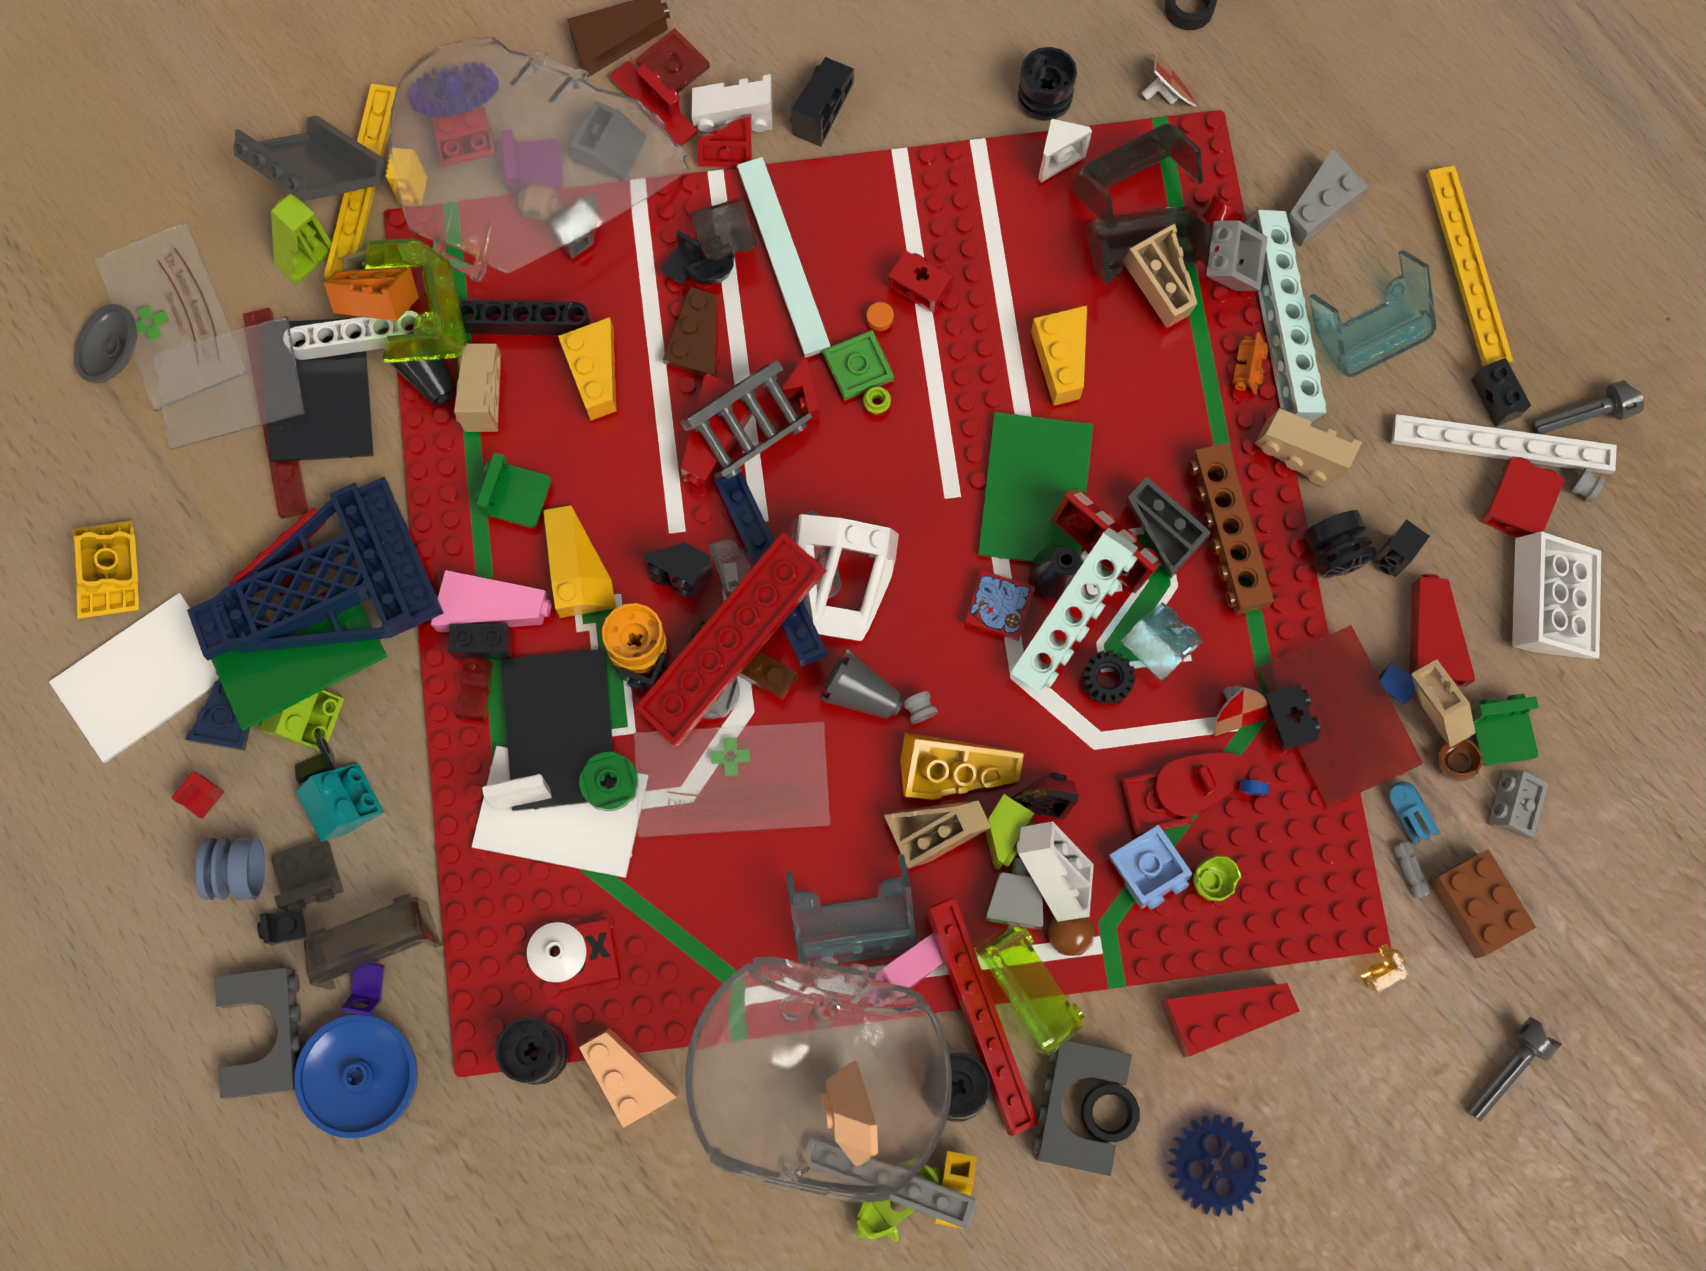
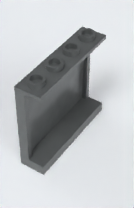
M317 115L308 117L307 133L257 142L241 130H235L234 156L301 201L383 185L385 159Z

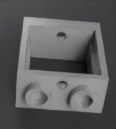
M1214 221L1206 276L1235 291H1260L1268 237L1241 221ZM1219 246V251L1215 252V248Z

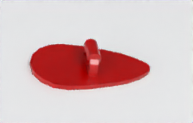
M1222 752L1187 756L1171 761L1162 767L1156 777L1155 790L1157 799L1173 815L1182 817L1196 815L1210 808L1237 788L1240 780L1245 778L1250 769V763L1243 756Z

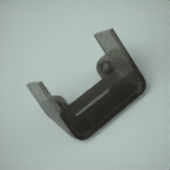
M1162 124L1086 164L1072 180L1073 192L1111 231L1115 229L1111 195L1105 189L1167 157H1170L1196 183L1200 184L1203 182L1201 148L1177 126Z
M1176 206L1089 221L1086 223V235L1095 274L1105 285L1111 284L1110 279L1116 278L1117 274L1122 272V267H1126L1123 260L1130 248L1174 223L1177 229L1176 236L1179 247H1182L1185 266H1192L1197 264V261H1201L1208 267L1211 223L1189 206Z
M404 894L393 899L394 904L328 930L323 927L309 932V938L305 939L303 943L306 973L310 985L332 990L336 988L334 978L422 943L436 948L442 946L427 902L418 897L411 898L410 894Z

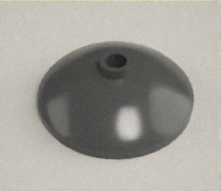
M118 304L106 305L97 310L83 326L76 342L74 361L78 374L84 380L96 384L106 382L118 375L129 362L136 345L137 328L135 319L127 308Z

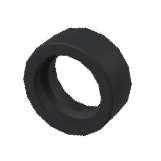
M1166 0L1165 13L1168 20L1174 26L1183 30H1197L1210 22L1217 0H1203L1206 8L1203 12L1197 14H1189L1182 11L1177 6L1176 0Z
M1103 1084L1094 1087L1085 1095L1081 1105V1119L1085 1129L1093 1137L1105 1142H1118L1128 1138L1136 1130L1140 1120V1108L1135 1096L1128 1089L1118 1084ZM1104 1095H1115L1121 1098L1127 1107V1120L1118 1130L1106 1131L1100 1128L1094 1121L1093 1106Z

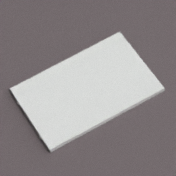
M180 593L49 681L59 696L60 701L63 702L89 741L90 746L93 747L103 763L111 760L209 692L215 681L219 679L211 659L207 661L202 654L187 612L190 606Z
M496 746L487 785L510 780L508 748ZM638 774L639 786L636 791V797L628 805L616 811L597 810L590 803L540 808L537 810L512 811V807L494 810L484 798L476 824L472 848L626 878L642 805L645 800L649 775Z

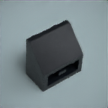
M685 542L646 553L642 558L651 581L660 586L667 584L675 588L674 592L685 599L692 597L697 600L713 573L710 555Z

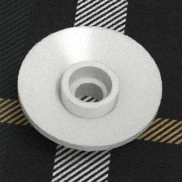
M554 922L542 926L533 934L528 943L527 960L530 968L539 978L548 982H564L571 979L582 969L586 960L587 949L583 936L577 929L566 923ZM553 946H559L560 954L557 957L550 955V949Z

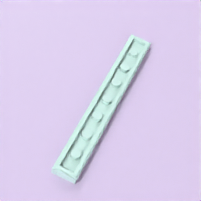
M763 157L738 164V172L804 357L822 353V350L831 347Z

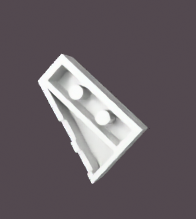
M771 74L763 75V80L749 83V80L745 78L739 80V85L725 87L724 83H717L692 88V122L697 130L710 132L746 114H752L753 131L773 130Z
M1053 821L1021 827L1020 839L1017 842L1018 854L1057 922L1089 917L1094 864Z

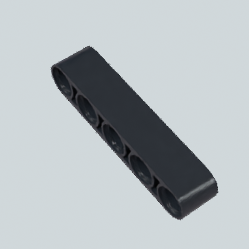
M463 300L458 302L453 308V316L460 330L467 334L562 335L591 324L587 308L580 302ZM473 314L471 319L462 320L465 315ZM493 315H501L497 320H489ZM528 315L524 321H517L519 316ZM547 316H556L552 321H544ZM575 316H583L582 320L578 322L571 321Z

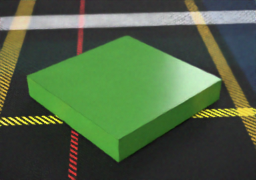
M873 330L822 350L823 357L844 401L865 393L872 387H880L894 381V375Z

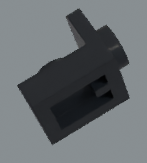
M297 908L274 914H260L261 922L257 923V930L260 939H263L264 943L276 945L307 938L303 909Z

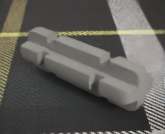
M1403 842L1394 846L1393 850L1397 858L1401 859L1399 863L1407 882L1413 886L1410 889L1414 897L1419 899L1429 895L1431 890L1427 882L1424 883L1423 878H1425L1416 856L1413 857L1411 854L1413 849L1410 843Z

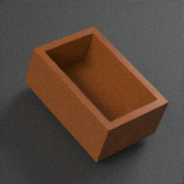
M1489 849L1472 856L1429 880L1474 958L1486 956L1536 928Z

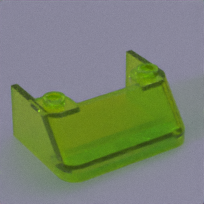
M417 239L368 241L364 263L365 269L421 266L430 313H423L416 317L413 326L414 334L387 336L383 363L456 358L461 356L465 351L467 339L450 262Z
M1008 925L975 947L974 950L976 956L982 957L1037 1041L1033 1046L1035 1051L1049 1056L1083 1027L1081 1020L1084 1019V1015L1075 1003L1070 1005L1031 945L1034 940L1029 931L1024 926L1019 928L1017 925Z

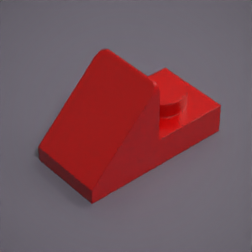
M802 359L781 390L787 399L799 398L801 412L810 413L813 417L809 421L820 419L819 406L808 360Z

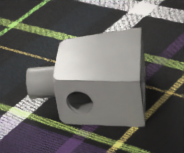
M1014 858L1012 873L1000 872L985 915V921L1040 930L1043 927L1042 894L1032 877H1029V872L1021 858Z

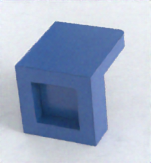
M1391 662L1384 668L1369 692L1379 698L1386 693L1405 705L1415 692L1412 675Z

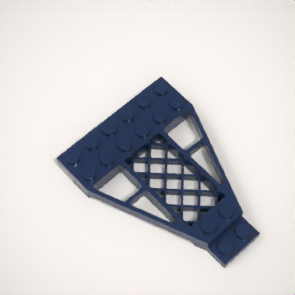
M385 476L358 488L356 483H353L330 493L331 500L242 580L225 587L214 598L187 610L200 649L207 661L232 649H236L238 653L392 638L444 614ZM337 512L345 533L310 549L306 538ZM302 544L304 552L282 561L297 546ZM347 553L342 564L333 562L336 556ZM354 558L357 561L359 569L351 567ZM321 565L315 576L306 574L308 569ZM329 568L338 570L333 581L324 579ZM347 573L356 575L351 586L341 584ZM294 577L289 588L280 586L283 580ZM302 580L312 582L307 593L297 591ZM320 585L330 587L325 598L315 596ZM267 589L262 600L253 598L255 593ZM338 590L344 591V592H342V593L336 595V593H337ZM276 592L285 594L280 605L271 603ZM294 597L303 599L297 611L288 608ZM372 599L382 626L379 628L343 631L338 620L339 613ZM311 602L317 603L316 605L309 607ZM253 605L258 606L256 612L253 608ZM267 609L276 611L271 623L261 621ZM285 614L289 615V617L283 619ZM327 618H331L335 627V632L288 637Z

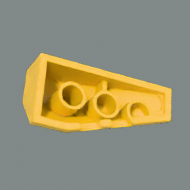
M905 733L900 759L903 794L905 797L935 800L950 794H963L969 790L983 787L991 788L1019 782L1024 753L933 736Z

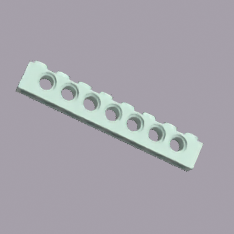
M1257 210L1244 223L1268 237L1261 290L1258 291L1280 408L1313 422L1326 413V402L1322 393L1321 377L1317 368L1316 352L1312 343L1310 323L1307 318L1305 298L1302 293L1300 273L1298 272L1295 248L1293 247L1290 233L1291 227L1286 211Z

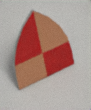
M1241 686L1225 688L1223 693L1227 702L1216 716L1214 736L1267 720L1269 708L1264 696L1256 690Z

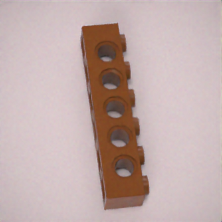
M1224 443L1196 449L1191 460H1189V470L1193 477L1196 476L1198 483L1196 487L1197 498L1200 503L1203 502L1206 511L1203 514L1206 527L1211 529L1213 536L1211 547L1215 555L1218 554L1221 564L1218 567L1219 575L1222 581H1226L1228 588L1226 592L1227 603L1230 608L1234 609L1235 615L1266 609L1273 603L1274 599L1229 445ZM1208 473H1215L1219 476L1220 481H1212L1208 477ZM1215 499H1223L1228 507H1219ZM1223 525L1232 526L1235 530V533H1226L1223 529ZM1230 551H1238L1242 555L1243 560L1233 559ZM1238 577L1248 579L1250 587L1240 585Z

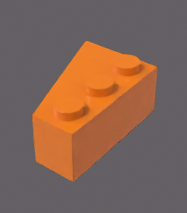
M410 267L335 271L323 282L333 313L397 321L419 298Z

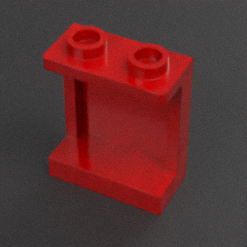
M1512 456L1503 466V476L1490 507L1483 513L1480 522L1515 538L1544 532L1565 479L1557 476V473L1553 470L1541 469L1532 465L1525 458Z

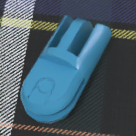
M1409 782L1395 783L1390 788L1389 799L1412 843L1417 845L1421 842L1420 838L1425 841L1431 837V834H1440L1417 789Z

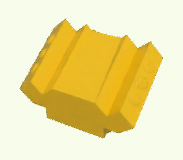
M133 521L72 529L77 619L139 610L138 570Z

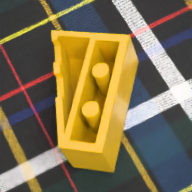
M1087 306L1034 318L1031 333L1053 406L1079 400L1084 388Z
M609 317L558 336L590 421L616 411L614 329Z

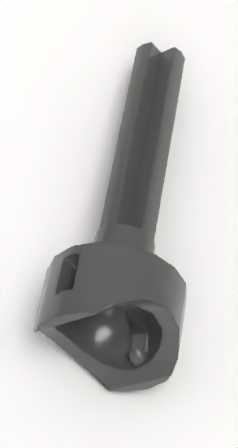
M1619 381L1607 386L1606 397L1534 419L1531 422L1535 434H1543L1612 412L1616 419L1622 420L1643 411V396L1640 391L1627 384V381Z
M1529 1017L1514 1034L1522 1046L1514 1052L1506 1064L1466 1109L1478 1121L1481 1122L1525 1068L1534 1060V1057H1540L1548 1061L1562 1045V1043L1546 1037L1542 1023L1536 1019Z

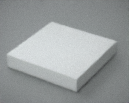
M540 774L482 787L484 798L494 810L552 798L550 787Z

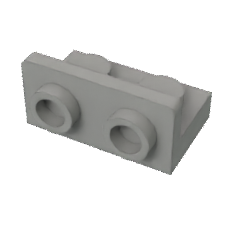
M1504 771L1499 781L1489 824L1493 827H1506L1526 838H1534L1548 783L1525 771Z

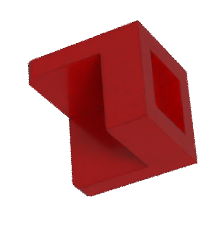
M193 770L171 799L202 819L222 796L224 791Z

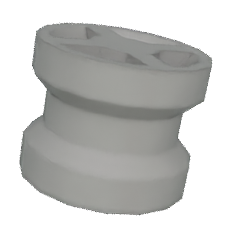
M1584 468L1574 481L1570 492L1574 494L1580 493L1586 501L1591 503L1601 491L1606 479L1601 476L1596 477L1592 475L1591 470Z
M929 691L913 695L903 702L904 708L909 710L911 714L910 721L912 724L923 722L938 713L937 708L931 705Z

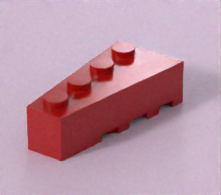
M1288 983L1160 1001L1184 1057L1195 1055L1300 1012Z

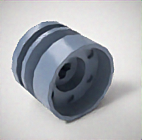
M237 837L233 840L232 844L227 838H220L218 840L215 838H205L202 840L196 858V884L201 898L204 900H213L214 898L225 900L231 894L236 900L257 899L262 891L265 877V854L260 839L257 837Z

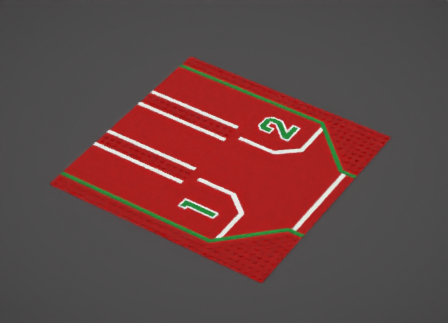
M1222 110L1090 125L1088 127L1092 130L1086 157L1043 182H1040L1038 177L1049 130L765 164L831 347L873 330L891 368L894 381L880 386L889 392L891 404L888 410L881 414H873L865 408L863 403L865 393L845 401L843 400L822 353L804 357L738 168L556 189L558 198H561L562 201L559 213L567 212L575 206L578 200L589 197L593 193L597 197L600 209L594 244L573 259L570 258L552 234L549 223L552 222L554 217L550 221L527 217L519 206L520 194L395 208L385 211L386 242L408 254V267L411 269L419 296L408 311L416 312L420 316L423 326H430L435 332L455 388V392L452 394L453 399L443 406L438 404L431 405L397 371L410 535L437 598L445 570L545 590L549 600L552 601L549 616L544 617L543 625L510 627L513 631L512 659L578 652L581 650L605 649L614 753H618L630 760L638 774L649 775L645 800L642 805L626 878L472 848L476 824L484 799L482 787L487 785L496 746L508 748L502 660H455L448 652L449 632L436 631L431 625L432 619L418 625L454 1071L457 1077L502 1072L496 1061L495 1046L499 1034L505 1027L520 1018L532 1017L557 1026L564 1033L569 1043V1059L567 1063L586 1061L579 1047L583 1042L608 1028L615 1032L638 1054L961 1010L962 1008L945 963L881 1011L876 1009L861 988L880 970L934 933L925 909L949 898H955L995 1005L1388 951L1391 948L1313 552L1310 551L1303 535L1308 527L1297 472L1288 468L1284 462L1276 457L1264 453L1260 447L1255 445L1267 418L1280 408L1258 291H1235L1206 276L1211 242L1201 234L1199 225L1212 197L1217 195L1222 198L1230 207L1244 217L1243 223L1246 221L1226 116ZM1175 223L1179 247H1182L1183 261L1186 272L1188 271L1197 305L1189 316L1166 328L1124 265L1123 260L1130 248ZM678 230L701 244L703 258L729 246L732 247L735 255L734 266L729 277L721 283L713 285L700 284L689 277L684 285L681 286L663 275L660 269L678 246L676 236ZM1219 246L1215 248V252L1219 251ZM905 250L912 254L917 253L925 258L926 262L935 267L940 266L952 276L951 288L935 313L888 288V276ZM693 287L717 295L716 378L734 386L766 364L778 360L784 370L776 374L778 378L776 382L782 389L801 360H808L819 406L820 419L808 420L805 422L807 425L805 429L795 435L790 432L739 467L774 541L782 532H785L796 542L800 514L844 518L888 527L897 532L899 537L891 580L872 624L862 641L819 635L828 656L801 667L781 625L759 651L798 674V678L784 699L765 689L761 690L740 676H737L740 685V697L735 708L723 718H702L681 744L674 746L635 709L636 705L649 690L643 688V691H638L627 686V681L619 678L617 674L618 668L613 665L602 638V627L605 619L614 609L560 618L555 609L551 583L544 510L572 506L612 580L616 608L624 604L638 603L648 606L658 615L667 640L666 656L668 664L665 671L689 644L686 641V637L699 618L703 616L709 620L754 567L715 484V480L713 479L707 490L700 486L696 489L684 481L685 478H683L681 472L690 430L685 431L680 421L696 411L705 376L664 364L663 358L689 290ZM463 300L580 302L587 308L591 324L610 317L614 329L616 411L590 421L558 338L560 335L467 334L460 330L453 316L454 306ZM876 302L887 303L893 309V324L887 330L876 331L867 323V310ZM1087 306L1084 388L1079 400L1053 406L1031 333L1034 318ZM473 314L465 315L462 320L471 319ZM493 315L489 320H497L501 315ZM528 315L519 316L517 321H524ZM547 316L544 321H552L556 316ZM575 316L571 321L578 322L582 320L583 316ZM409 324L408 326H406L405 330L411 331L415 329L417 325ZM1257 332H1260L1264 343H1267L1268 353L1267 358L1262 360L1261 368H1263V382L1261 385H1258L1257 394H1253L1250 387H1246L1243 391L1235 389L1233 379L1236 364L1246 365L1247 363L1238 362L1237 360L1240 341L1243 340L1244 336H1252L1256 340ZM463 344H497L501 353L498 432H465L460 422L456 421L454 409L457 381L460 372L458 356L462 354ZM762 384L754 389L756 393L754 396L774 429L777 431L789 422L768 388L763 387ZM798 397L787 399L797 416L807 413L801 412ZM874 398L872 402L875 405H879L882 403V400ZM994 413L1017 414L1093 424L1086 493L1095 500V504L1101 510L1110 512L1116 518V523L1124 530L1129 529L1137 536V541L1152 550L1154 549L1127 505L1128 496L1148 477L1206 527L1203 516L1206 511L1203 502L1200 503L1197 498L1196 487L1198 483L1196 476L1193 477L1190 473L1189 460H1191L1196 449L1228 443L1274 599L1273 603L1266 609L1235 615L1234 609L1230 608L1227 603L1226 592L1228 588L1226 581H1222L1219 575L1218 567L1221 564L1218 554L1215 555L1211 547V539L1213 538L1211 532L1208 540L1172 579H1170L1161 564L1136 594L1122 582L1112 596L1107 594L1102 601L1106 605L1096 620L1091 617L1086 624L1090 628L1081 642L1076 640L1070 648L1074 653L1065 666L1060 663L1055 670L1059 675L1050 688L1044 686L1039 693L1012 675L1011 671L1058 600L1045 598L1035 588L1019 641L965 625L981 570L1034 586L1031 580L1032 562L978 556ZM752 414L744 431L755 446L767 437ZM736 441L728 454L731 461L745 453L738 441ZM494 453L505 455L509 465L542 473L550 477L551 485L538 523L534 528L482 515L475 502V493L477 488L483 485L485 465L488 460H492ZM1208 473V477L1212 481H1220L1218 475ZM1215 499L1219 507H1228L1223 499ZM1223 525V529L1226 533H1235V530L1232 526ZM685 542L710 555L713 573L697 600L692 597L685 599L674 592L675 588L667 584L660 586L649 579L650 575H648L642 559L644 555ZM814 547L815 560L825 568L831 547ZM1081 547L1080 555L1085 561L1089 554ZM842 549L826 606L860 611L875 558H870L869 554ZM1230 551L1233 559L1243 560L1242 555L1238 551ZM821 577L820 580L816 583V585H817V593H818V590H819V586H820L822 577ZM1238 577L1240 585L1250 587L1248 579ZM1086 583V591L1090 595H1098L1097 587L1092 583ZM1070 607V613L1074 618H1082V612L1079 608ZM1055 630V637L1059 641L1064 642L1067 640L1063 631ZM635 641L632 643V645H636L637 647L641 646V643L638 644ZM848 649L900 693L899 699L903 702L913 695L929 691L931 705L937 708L938 713L923 722L912 724L910 721L911 714L909 710L904 708L903 703L896 716L890 715L886 719L826 703L820 700L819 697L821 692L827 694L828 687L824 684L838 658H846L843 651ZM1109 650H1114L1113 654L1120 652L1123 654L1122 657L1124 659L1128 657L1130 666H1134L1135 671L1133 674L1136 675L1132 690L1121 702H1114L1113 705H1108V703L1101 705L1098 704V700H1091L1089 693L1086 694L1084 692L1085 686L1081 682L1083 678L1082 672L1094 654L1096 656L1101 651L1107 653ZM1046 653L1039 654L1040 660L1043 663L1051 664L1049 655ZM1103 668L1098 672L1097 678L1103 687L1113 688L1119 683V675L1114 669ZM654 671L642 676L651 679ZM1300 684L1301 689H1306L1309 694L1311 706H1308L1311 716L1317 717L1321 727V733L1318 734L1319 739L1316 742L1286 752H1282L1270 716H1268L1267 720L1214 736L1216 716L1227 702L1223 690L1229 686L1253 689L1265 697L1268 693ZM1291 711L1287 718L1289 721L1293 720L1296 724L1300 715L1299 713L1294 715V711ZM905 733L1023 752L1024 757L1019 782L991 788L983 787L969 790L963 794H950L935 800L905 797L903 794L900 764ZM723 738H736L737 750H750V762L738 763V776L725 777V764L712 765L711 752L724 751ZM727 751V756L724 755V759H727L728 763L730 758L734 762V759L737 757L734 751ZM1222 752L1247 758L1250 763V769L1243 780H1254L1270 784L1269 794L1267 796H1257L1242 793L1239 790V784L1237 788L1219 802L1191 816L1192 824L1163 830L1192 872L1191 878L1187 881L1189 886L1178 894H1174L1173 891L1168 892L1163 896L1165 901L1154 909L1150 910L1148 906L1140 909L1126 888L1124 879L1109 859L1110 854L1139 837L1134 834L1121 780L1127 777L1160 771L1162 767L1171 761L1187 756ZM1050 773L1066 775L1067 780L1074 781L1079 794L1078 802L1065 819H1058L1034 814L1030 821L1034 822V825L1053 821L1094 864L1090 916L1086 917L1092 923L1095 932L1093 945L1080 956H1067L1058 953L1051 946L1047 934L1050 921L1055 916L1043 896V927L1040 930L985 921V915L1000 872L1011 874L1013 866L1012 860L1008 867L1002 865L999 871L993 867L985 831L928 863L908 869L884 815L905 809L979 800L988 820L1004 794L1012 798L1044 775L1049 776ZM800 784V786H796V787L789 788V789H785V790H780V791H775V792H770V793H765V794H758V795L739 796V797H695V796H684V795H677V794L667 793V791H668V792H675V793H682V794L709 795V796L743 795V794H752V793H760V792L772 791V790H777V789L786 788V787H790V786H794V785ZM748 801H751V806H754L753 801H755V807H750V803ZM696 802L701 804L699 809H696L694 806ZM733 802H735L730 812L728 806H732ZM806 804H807V806H805V807L798 808V809L791 810V811H786V812L777 813V814H772V815H766V816L751 817V818H740V819H695V818H684V817H676V816L663 815V813H667V814H674V815H681V816H691V817H710V818L743 817V816H753V815H761V814H767V813H773V812L783 811V810L792 809V808L799 807V806H803V805H806ZM1018 852L1014 858H1020ZM1215 855L1227 856L1237 863L1241 873V879L1237 882L1235 893L1222 901L1206 900L1197 893L1193 883L1194 872L1198 864L1205 858ZM609 919L619 972L618 979L560 990L558 982L545 981L539 978L530 968L527 960L528 943L533 934L542 926L554 922L576 926ZM553 948L550 949V955L552 957H554ZM535 1047V1051L531 1052V1057L537 1058V1054L542 1052L541 1048Z

